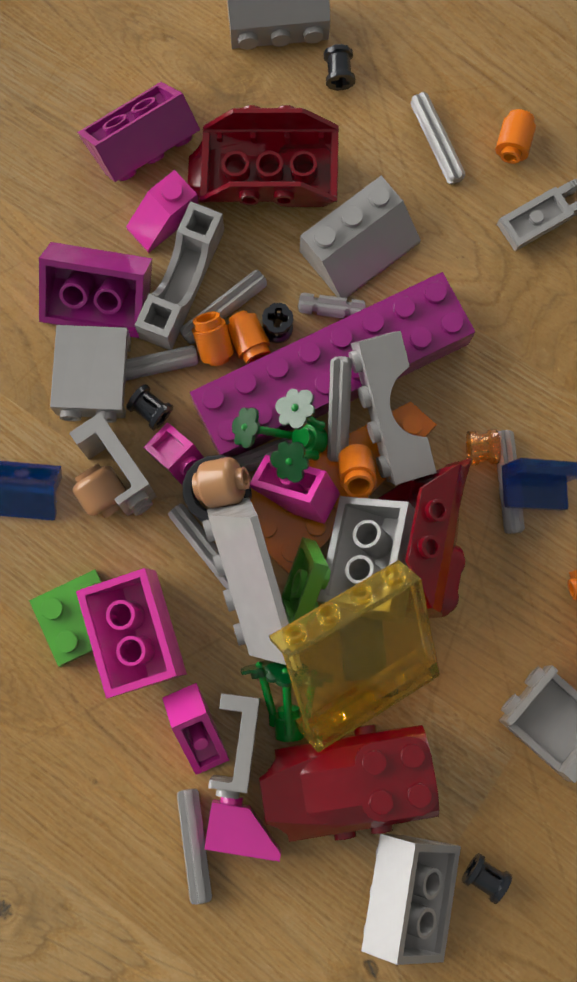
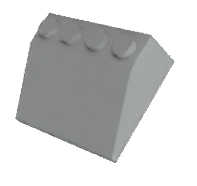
M244 498L235 505L207 509L209 519L202 521L208 543L216 541L219 554L213 556L218 577L226 575L230 589L223 590L228 611L236 610L240 623L234 624L233 627L239 646L246 644L249 655L292 667L300 665L259 518L250 498Z

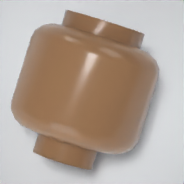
M232 457L205 461L199 465L197 473H194L192 477V488L197 500L203 502L207 507L214 509L240 503L244 499L245 490L250 487V476L247 469L241 467L238 461Z
M97 463L74 478L77 483L73 487V494L88 515L95 516L102 513L104 518H107L121 509L114 499L125 492L126 488L111 466L101 467Z

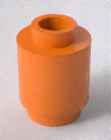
M512 110L503 120L495 151L504 162L515 164L528 158L536 124L533 114L526 110Z
M216 311L196 316L193 319L194 327L192 328V333L201 361L210 364V366H221L227 363L229 357L234 354V348L225 319L221 318L220 313Z
M240 311L229 318L230 323L227 325L233 347L239 359H244L246 365L271 353L269 349L270 341L256 313Z
M352 444L343 448L338 456L340 484L346 493L352 497L367 496L372 492L377 482L374 454L369 447L362 444Z

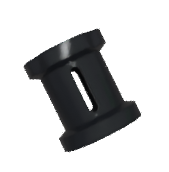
M336 44L326 48L323 54L324 61L328 64L326 86L336 91L349 89L355 84V75L351 72L350 62L353 58V50L344 44Z
M273 303L263 312L262 327L270 342L283 343L292 335L293 313L286 304ZM275 319L282 320L278 328L273 327Z
M143 384L130 397L126 409L130 412H137L149 422V427L155 430L166 421L173 410V405L169 402L163 403L150 392L148 385Z
M478 853L467 866L462 882L467 886L473 884L489 895L491 902L497 904L507 892L512 881V874L507 871L502 873L487 863L485 856Z

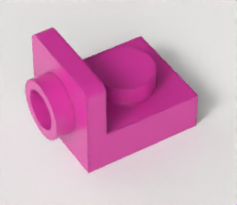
M168 422L143 447L180 484H183L186 473L192 465L204 458L195 445Z

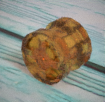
M489 429L483 434H479L476 431L467 432L466 454L467 459H472L470 466H478L480 462L486 461L491 465L500 463L501 442L497 429Z

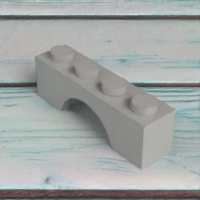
M190 201L176 233L175 246L167 271L157 289L153 293L148 294L135 323L140 339L168 350L173 349L180 333V328L184 324L224 233L222 213Z
M401 331L390 332L351 343L353 351L349 352V358L352 360V370L354 373H359L362 387L358 388V395L364 409L368 408L371 422L367 423V429L372 443H377L380 457L376 458V463L380 476L382 478L386 477L387 482L397 485L437 473L428 438L406 432L398 425L392 415L390 407L392 387L397 378L410 367Z

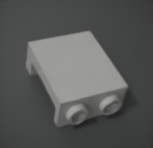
M56 325L50 408L56 415L60 416V419L65 421H81V417H94L98 413H101L107 423H114L117 421V418H126L124 397L127 352H131V337L127 328Z
M98 413L69 433L88 460L107 448L131 483V487L114 499L127 516L132 513L135 516L140 515L153 505L151 500L157 497L101 413Z
M553 665L544 666L543 669L538 666L524 681L528 686L520 696L512 695L502 706L501 711L504 714L498 721L564 780L575 783L577 781V691L557 674L558 670Z
M221 693L219 709L242 712L233 777L213 775L209 780L208 788L217 789L216 796L239 799L240 792L247 793L260 698Z

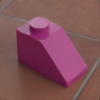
M175 170L172 171L147 192L127 224V230L150 253L178 230L190 201L199 204L197 193Z
M265 455L250 482V487L294 515L325 524L340 495L339 490L328 473L309 467L303 470V479L300 482L294 483L288 478L280 479L277 476V468L270 462V456Z
M197 683L162 697L171 728L195 775L229 761L224 744Z
M221 797V800L214 799L212 801L204 850L280 862V847L250 805L243 804V797H239V799Z

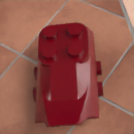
M255 105L232 108L203 126V139L198 148L189 156L188 185L197 193L200 202H240L244 205L274 202L283 207L328 206L333 202H337L339 125L304 108H295L290 105H282L278 108H260Z
M471 458L447 464L444 468L436 470L437 473L401 483L377 498L409 502L415 508L405 558L411 573L402 616L421 619L440 618L447 616L457 607L460 578L466 562L462 548L456 545L459 509L472 462Z
M375 724L354 727V735L340 737L339 730L317 734L318 741L275 749L276 758L273 764L259 778L266 825L283 831L288 835L289 842L334 835V840H346L356 837V831L371 829V834H381L393 831V824L439 817L438 788L432 755L423 725L376 731Z

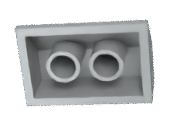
M227 0L232 49L241 48L249 50L257 46L274 45L281 47L289 43H318L321 40H329V0Z
M381 175L301 234L299 252L337 297L348 298L417 246L421 240L404 201Z
M340 496L326 559L331 574L326 589H321L317 600L319 603L365 617L401 622L411 573L405 558L415 508L409 502Z
M380 834L379 844L376 849L373 881L370 887L367 918L363 930L362 952L396 965L444 962L461 846L406 835Z

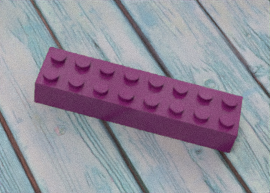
M438 273L190 391L193 405L218 455L233 457L277 438L258 434L251 448L236 445L234 442L235 434L232 432V423L236 417H239L241 408H256L259 412L260 426L285 431L293 430L294 428L290 425L283 426L280 424V414L275 409L276 402L280 398L286 397L290 389L294 388L299 392L305 389L312 392L314 395L312 405L315 407L313 417L315 419L328 413L330 361L337 356L349 357V352L353 351L351 343L390 332L401 331L410 367L397 379L469 345L475 330L444 273ZM353 370L351 373L350 402L359 398L358 388L362 387L359 373H354Z

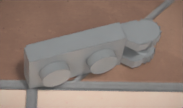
M577 178L559 188L554 187L498 220L497 226L514 251L519 250L577 215V201L568 205L565 200L566 197L577 192Z

